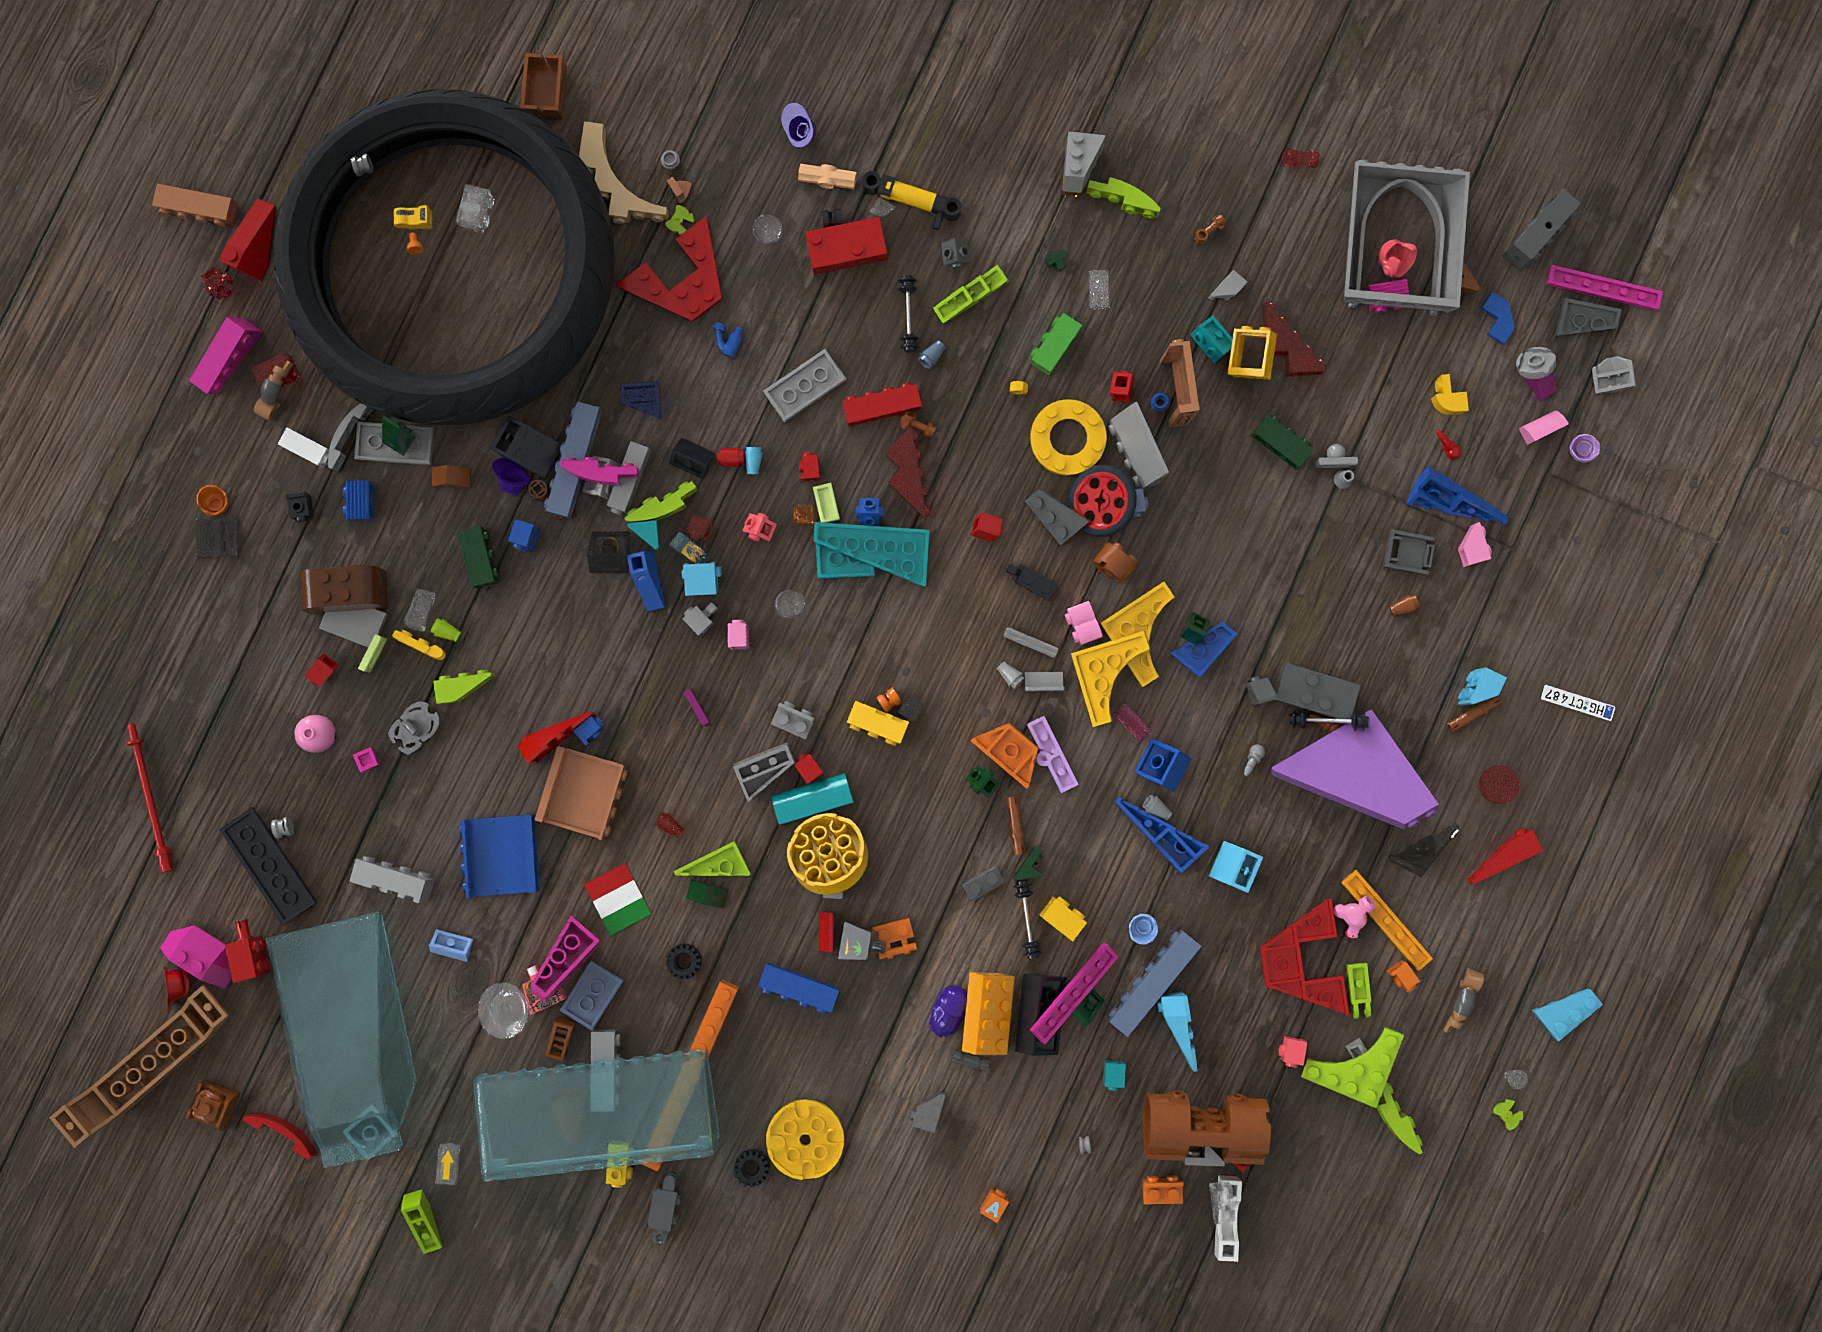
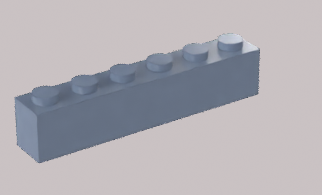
M578 401L576 407L573 406L571 410L572 421L571 424L567 425L565 432L567 438L560 448V453L562 454L560 461H564L565 458H576V461L590 456L602 414L599 407ZM558 460L555 465L556 476L550 482L549 489L551 493L545 500L544 508H546L545 511L548 514L571 520L582 479L563 470L559 466Z
M1175 931L1169 939L1171 941L1167 947L1163 946L1157 953L1159 957L1156 961H1151L1145 968L1146 973L1143 977L1139 976L1134 981V988L1130 993L1127 991L1120 999L1122 1001L1118 1007H1113L1109 1012L1108 1021L1127 1037L1201 948V945L1184 931Z

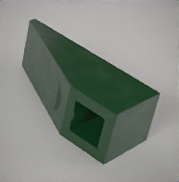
M383 416L382 443L404 456L416 438L411 434L413 430L392 416L390 419Z

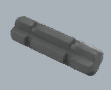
M954 1051L952 1061L959 1064L962 1062V1065L975 1069L979 1067L982 1071H988L990 1067V1061L987 1059L980 1060V1057L966 1053L963 1055L959 1051Z

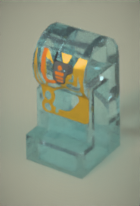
M680 531L669 544L694 564H701L708 555Z

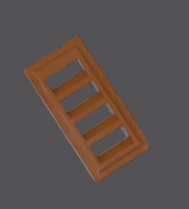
M557 1016L545 1053L546 1057L564 1061L576 1021ZM558 1032V1033H561V1034H565V1035H567V1036L564 1037V1036L558 1035V1034H556V1033ZM554 1040L563 1042L564 1045L554 1042ZM552 1047L562 1050V1053L551 1049Z

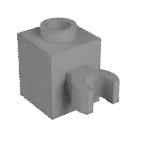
M710 603L703 611L697 606L694 608L691 606L685 611L683 620L701 637L714 625L709 617L718 608L713 603Z

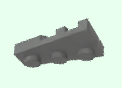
M1041 488L1025 500L1026 504L1060 545L1064 544L1091 521L1078 514L1074 509L1067 507Z

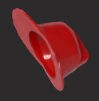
M164 967L167 985L168 1014H170L171 1002L184 997L188 993L190 983L187 971H167V968Z

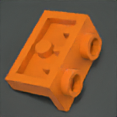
M1169 1175L1164 1179H1159V1176H1148L1147 1179H1142L1144 1204H1183L1184 1181L1179 1176Z

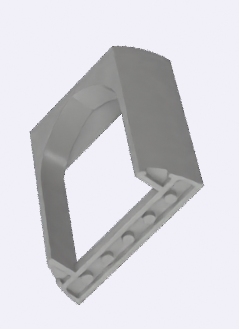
M1368 160L1355 161L1343 300L1344 303H1349L1348 307L1355 308L1361 303L1430 310V315L1432 316L1437 315L1438 311L1448 313L1460 307L1470 172H1465L1463 169L1445 170L1443 167L1432 169L1426 168L1424 165L1411 167L1404 163L1390 165L1387 162L1369 163ZM1404 187L1417 195L1428 208L1434 222L1435 252L1431 297L1360 290L1367 216L1373 203L1383 194L1395 188Z

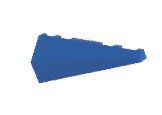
M1430 466L1416 479L1407 500V505L1409 506L1414 504L1423 506L1424 509L1428 510L1430 508L1442 510V513L1472 518L1473 516L1482 518L1486 522H1489V520L1501 522V525H1506L1509 522L1507 515Z
M1119 797L1115 801L1120 809L1180 874L1209 848L1208 845Z

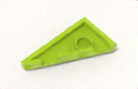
M735 841L674 871L676 876L751 875Z

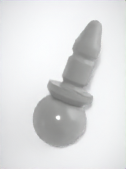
M1256 744L1250 748V754L1247 757L1249 761L1244 771L1245 776H1248L1253 771L1255 765L1260 763V759L1264 757L1265 749L1262 745Z

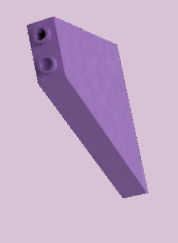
M1372 710L1366 712L1370 722L1369 728H1365V732H1363L1362 728H1357L1354 731L1351 723H1347L1272 767L1274 777L1403 830L1407 827L1411 829L1420 823L1419 820L1424 817L1428 819L1434 816L1439 806L1436 799Z

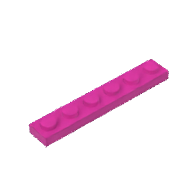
M1556 265L1549 267L1545 284L1653 311L1659 310L1663 291Z
M1103 943L1032 1026L1030 1031L1041 1043L1046 1044L1118 959L1117 954L1108 944Z

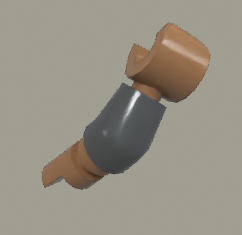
M287 361L283 368L275 365L273 369L274 374H270L268 379L265 378L262 383L261 398L255 404L254 413L269 422L272 418V412L275 408L279 407L277 399L282 389V378H286L293 366L292 363Z
M1467 968L1464 980H1460V988L1462 989L1453 1006V1015L1450 1016L1444 1027L1446 1033L1451 1032L1453 1027L1461 1029L1464 1020L1471 1016L1475 1007L1476 993L1480 991L1484 982V975L1482 973Z

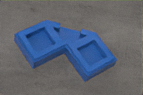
M1492 292L1481 310L1497 319L1487 335L1504 345L1515 326L1509 302Z

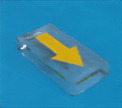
M439 1144L436 1184H457L460 1144Z

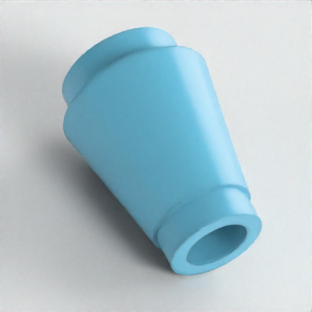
M746 447L744 454L747 474H759L763 455L761 447Z

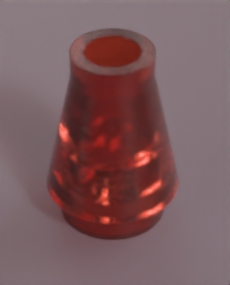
M664 811L654 823L658 826L657 829L674 835L677 838L684 830L669 813L666 814Z

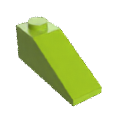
M423 1190L403 1195L401 1212L423 1254L441 1249L442 1242L430 1204Z

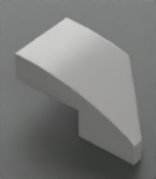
M1233 270L1208 298L1210 300L1224 298V300L1229 301L1231 297H1235L1246 285L1247 281Z

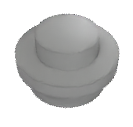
M672 150L664 152L661 156L663 167L669 170L675 169L680 163L679 155Z

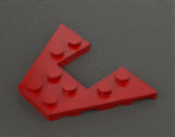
M706 216L676 238L677 243L698 268L696 271L668 291L645 262L617 283V288L642 298L655 306L664 308L690 322H694L722 300Z
M1327 898L1259 947L1266 987L1349 1015L1343 975L1305 980L1299 942L1337 937L1331 898Z

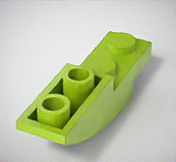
M1111 177L1108 184L1089 180L1086 193L1090 194L1091 197L1108 198L1109 201L1114 203L1120 201L1122 202L1121 209L1125 210L1128 214L1139 213L1143 214L1146 218H1158L1161 208L1138 188Z
M688 481L684 482L678 487V491L665 495L662 498V502L657 497L647 498L643 501V505L640 508L631 509L627 513L628 516L625 517V520L628 523L659 521L685 509L687 506L683 500L694 494L698 489L692 481L689 483Z
M1386 1082L1381 1094V1100H1379L1377 1110L1392 1133L1410 1149L1421 1154V1146L1423 1144L1420 1137L1415 1135L1413 1130L1415 1123L1411 1116L1408 1117L1403 1112L1399 1114L1401 1109L1398 1102L1394 1101L1391 1095L1394 1093L1392 1086L1389 1082Z

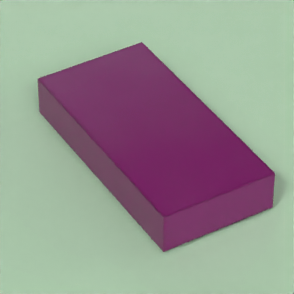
M693 690L685 691L684 694L703 726L710 724L711 722Z

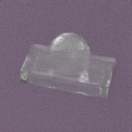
M1108 270L1089 271L1090 309H1109Z

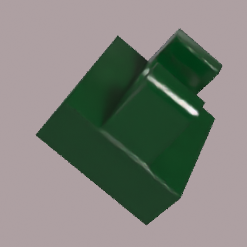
M1063 249L1045 258L1044 261L1047 266L1053 264L1055 270L1060 271L1066 268L1062 259L1067 257V254Z

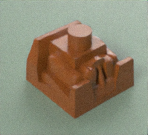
M205 1079L198 1085L196 1090L198 1095L194 1105L188 1110L186 1119H194L204 1124L212 1125L220 1131L227 1130L241 1093Z

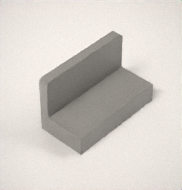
M1024 672L1025 692L1064 691L1063 672Z

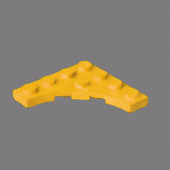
M1162 582L1101 622L1100 625L1111 641L1145 631L1149 642L1152 625L1156 616L1174 598V595L1166 583ZM1149 650L1139 654L1127 663V666L1141 687L1146 686L1159 677L1153 666Z
M1145 631L1071 653L1093 727L1112 722L1110 698L1117 676L1133 658L1145 651L1151 650Z

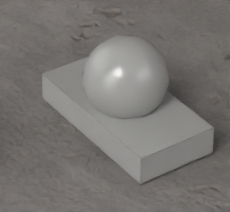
M1333 444L1327 449V457L1318 458L1315 461V468H1353L1358 464V457H1345L1344 447L1339 444Z

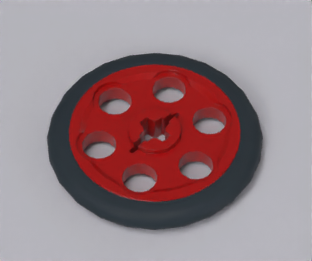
M1097 465L1085 470L1075 479L1070 488L1068 507L1074 509L1083 517H1086L1088 512L1093 511L1095 513L1094 520L1087 523L1080 530L1094 537H1107L1118 533L1130 522L1135 512L1137 495L1131 479L1124 471L1110 465ZM1098 478L1100 485L1098 488L1093 489L1091 482L1093 479ZM1116 480L1118 487L1116 490L1111 491L1109 484L1111 481ZM1082 494L1088 495V502L1086 504H1081L1080 502ZM1103 496L1106 502L1101 505V503H1098V500L1102 499ZM1123 498L1125 504L1122 508L1118 509L1116 507V500ZM1108 513H1111L1113 516V521L1110 524H1106L1104 521V517Z

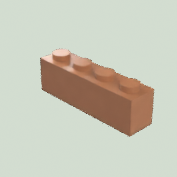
M157 184L152 206L159 210L158 213L166 216L176 214L177 217L182 219H189L191 217L202 223L212 221L218 226L225 227L226 224L233 226L238 204L228 197Z

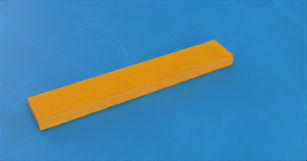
M1354 870L1341 881L1342 885L1358 903L1359 899L1365 895L1372 899L1376 908L1372 913L1367 912V914L1417 971H1420L1433 960L1430 954L1357 870Z

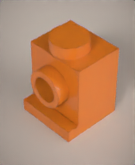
M1402 960L1386 971L1388 975L1394 976V983L1399 988L1405 989L1407 993L1417 987L1416 984L1420 982L1408 963Z

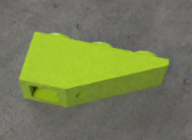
M489 670L477 671L476 675L460 673L456 678H451V675L440 676L439 680L433 681L436 704L461 702L494 678L495 673H489Z

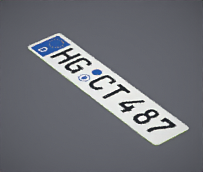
M1548 685L1544 686L1541 696L1542 700L1609 721L1612 720L1615 706Z

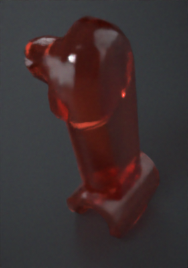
M1287 149L1282 154V162L1289 167L1309 165L1311 168H1316L1319 163V154L1313 150L1303 152Z

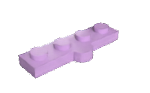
M1045 716L1026 724L1037 747H1039L1040 752L1037 754L1036 761L1040 766L1048 767L1060 793L1079 785Z

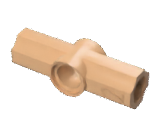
M800 164L798 181L818 184V186L826 189L840 187L854 190L857 172L840 170L835 166L827 164L821 165V167Z

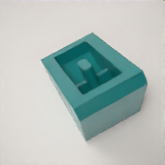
M656 520L633 522L627 525L657 552H660L659 523Z

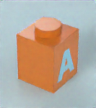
M991 1188L980 1207V1213L998 1223L1009 1203L1006 1197L1007 1194L998 1188L996 1191Z

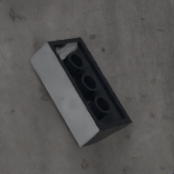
M1023 973L1015 1052L1031 1056L1058 1055L1061 1026L1046 1044L1041 1043L1030 1029L1065 989L1066 977Z

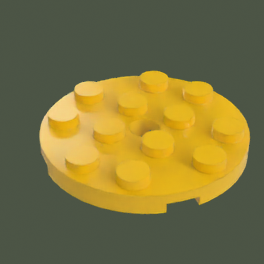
M804 1099L788 1103L774 1115L769 1124L766 1134L768 1155L773 1164L789 1177L799 1180L821 1177L828 1173L841 1157L844 1147L842 1124L834 1111L821 1102ZM804 1134L809 1135L811 1142L807 1145L802 1144L800 1136Z

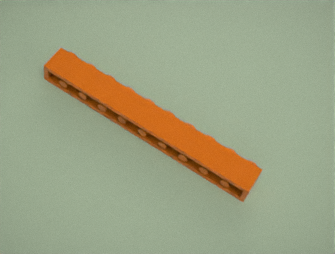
M723 979L719 982L640 1164L655 1171L660 1169L740 987Z

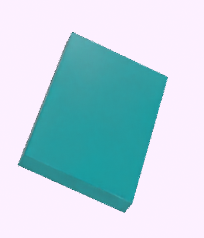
M816 543L818 579L875 576L874 566Z

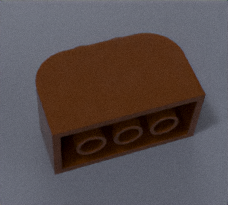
M355 565L300 571L302 611L306 613L325 614L327 612L388 609L386 571L377 566Z

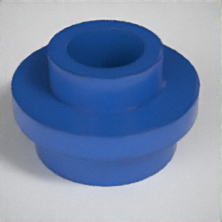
M1157 393L1151 398L1150 404L1153 410L1163 412L1169 407L1170 400L1166 394ZM1157 400H1162L1163 405H1157Z

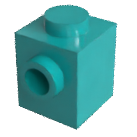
M1104 1060L1103 1085L1108 1087V1090L1119 1091V1088H1125L1126 1064L1124 1061Z

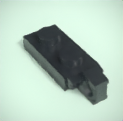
M1009 564L1005 571L1014 576L1012 580L1017 585L1047 601L1050 600L1058 586L1057 583L1026 566L1020 565L1017 568Z

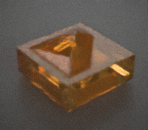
M795 504L792 506L794 525L814 523L813 504Z

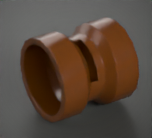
M534 480L529 484L528 491L536 500L545 501L550 496L551 490L544 481Z

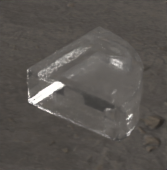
M879 197L869 211V214L875 217H885L893 213L896 208Z

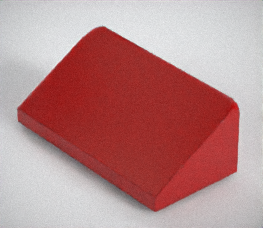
M833 912L819 913L820 951H834Z

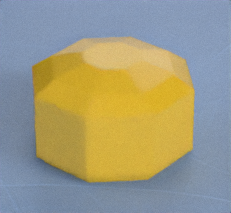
M1013 381L1010 384L1009 392L1025 395L1027 394L1028 384L1022 381Z

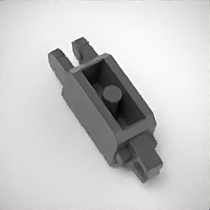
M673 1171L666 1174L663 1185L658 1186L653 1192L648 1225L653 1229V1243L665 1244L668 1233L677 1224L678 1214H675L676 1206L680 1207L682 1195L679 1194L680 1188H676L677 1175Z

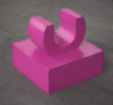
M373 747L353 754L359 771L362 773L380 765Z

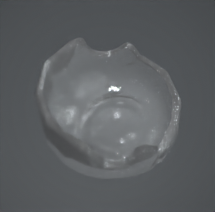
M761 215L755 219L752 226L753 235L759 242L765 244H775V242L781 239L783 234V224L777 217L772 215Z
M786 590L779 593L776 597L774 607L781 617L792 619L798 617L805 609V599L801 593Z

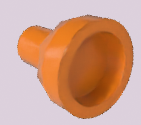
M410 233L407 252L410 254L422 253L423 245L418 241L417 233Z

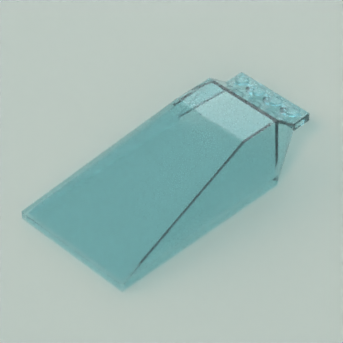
M381 911L266 938L300 1110L320 1148L323 1167L328 1168L402 1150L403 1144L399 1129L417 1080Z

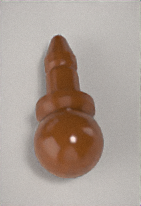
M1309 715L1310 718H1323L1318 715ZM1315 722L1322 725V729L1327 730L1329 733L1342 727L1341 723Z

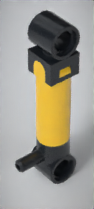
M867 171L862 177V186L865 193L869 195L878 193V198L887 201L895 200L936 214L932 226L934 230L940 229L943 217L948 221H956L961 216L962 205L960 200L955 197L947 198L896 181V178L883 174L881 180L880 175L875 171ZM869 180H874L877 182L873 186H869L867 184ZM954 206L957 208V211L949 212L947 208Z

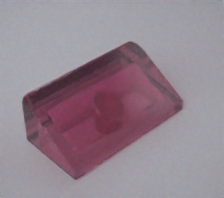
M1122 704L1114 711L1113 715L1137 741H1140L1151 732L1127 704Z

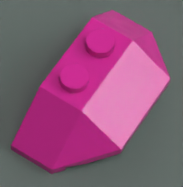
M196 925L170 931L160 947L169 961L201 981L225 989L232 980L225 943Z

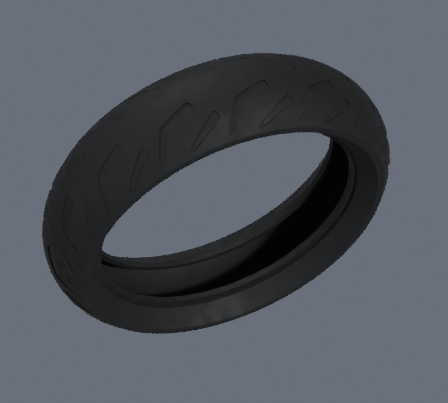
M432 89L409 92L376 102L348 117L317 144L299 167L284 197L275 231L274 271L276 287L285 318L304 353L330 382L354 400L390 417L420 424L464 425L490 420L516 411L544 395L574 368L589 348L605 316L614 276V241L608 211L594 177L576 151L560 134L530 112L502 99L464 90ZM440 145H467L488 149L516 161L532 172L546 186L555 200L563 225L565 259L563 274L554 301L544 319L523 343L502 358L481 368L449 375H427L400 370L384 364L369 356L356 343L343 324L335 306L329 277V257L333 235L340 216L358 188L381 167L398 157L416 150ZM367 153L371 159L374 172L370 174L366 172L362 176L357 177L352 167L351 157L356 156L359 158Z

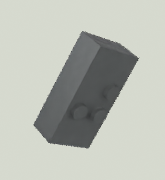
M1284 663L1281 665L1274 689L1278 699L1271 701L1324 717H1330L1331 719H1351L1361 685L1290 663Z

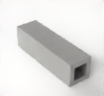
M630 441L622 464L629 463L637 466L639 478H620V486L613 487L607 506L611 509L610 512L620 516L622 513L627 514L629 512L651 453L648 447Z

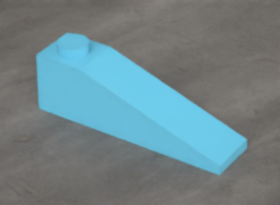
M1182 991L1162 994L1157 1001L1158 1012H1162L1191 1070L1196 1072L1198 1070L1195 1048L1190 1041L1193 1040V1032L1190 1024L1188 1025V1022H1191L1187 995Z

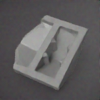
M1616 356L1606 358L1592 368L1595 394L1615 393L1636 386L1632 360Z

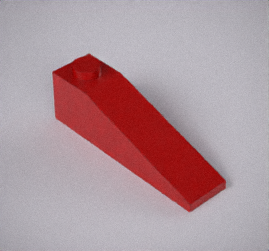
M1525 828L1514 831L1515 835L1509 837L1467 879V882L1469 884H1476L1542 852L1543 849L1534 831Z

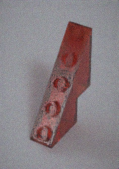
M1265 301L1262 305L1263 327L1271 328V331L1277 334L1274 355L1285 356L1286 377L1322 375L1327 367L1325 362L1313 354L1314 351L1308 344H1304L1300 334L1289 327L1287 319L1276 312L1275 306L1271 302Z
M909 427L885 452V456L900 469L888 482V485L925 520L927 516H930L929 506L924 505L923 498H926L927 494L926 488L921 486L920 480L924 479L922 467H918V460H921L920 451L915 449L914 443L918 441L917 432Z

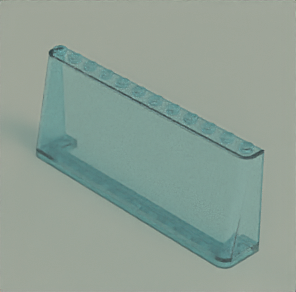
M695 1049L690 1051V1053L683 1054L677 1051L665 1056L663 1054H654L648 1058L636 1056L631 1060H624L623 1058L614 1059L612 1062L599 1060L587 1065L585 1063H576L569 1067L558 1065L552 1069L539 1067L534 1071H527L526 1069L517 1070L515 1073L503 1071L491 1076L480 1074L473 1080L483 1181L708 1157L717 1152L720 1143L708 1052L701 1049Z

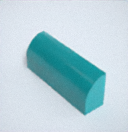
M845 773L772 795V802L779 825L854 802Z

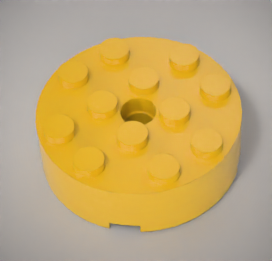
M833 813L820 814L807 819L794 831L795 834L791 842L788 843L787 858L795 877L806 889L817 894H836L849 889L861 878L868 863V848L859 828L850 819Z

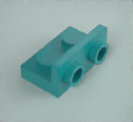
M1214 316L1200 324L1191 333V337L1213 363H1216L1232 348L1233 338Z

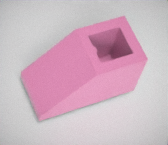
M1480 522L1470 526L1458 548L1463 567L1491 559L1492 551L1486 543V531Z

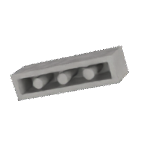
M594 1029L591 1032V1111H615L617 1105H620L621 1095L617 1093V1086H620L621 1075L617 1074V1066H620L621 1055L617 1054L618 1046L621 1044V1036L618 1034V1029Z

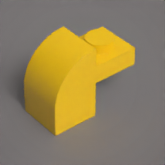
M1450 374L1441 375L1437 378L1435 391L1438 394L1431 398L1435 409L1445 415H1461L1469 411L1467 392L1452 393Z

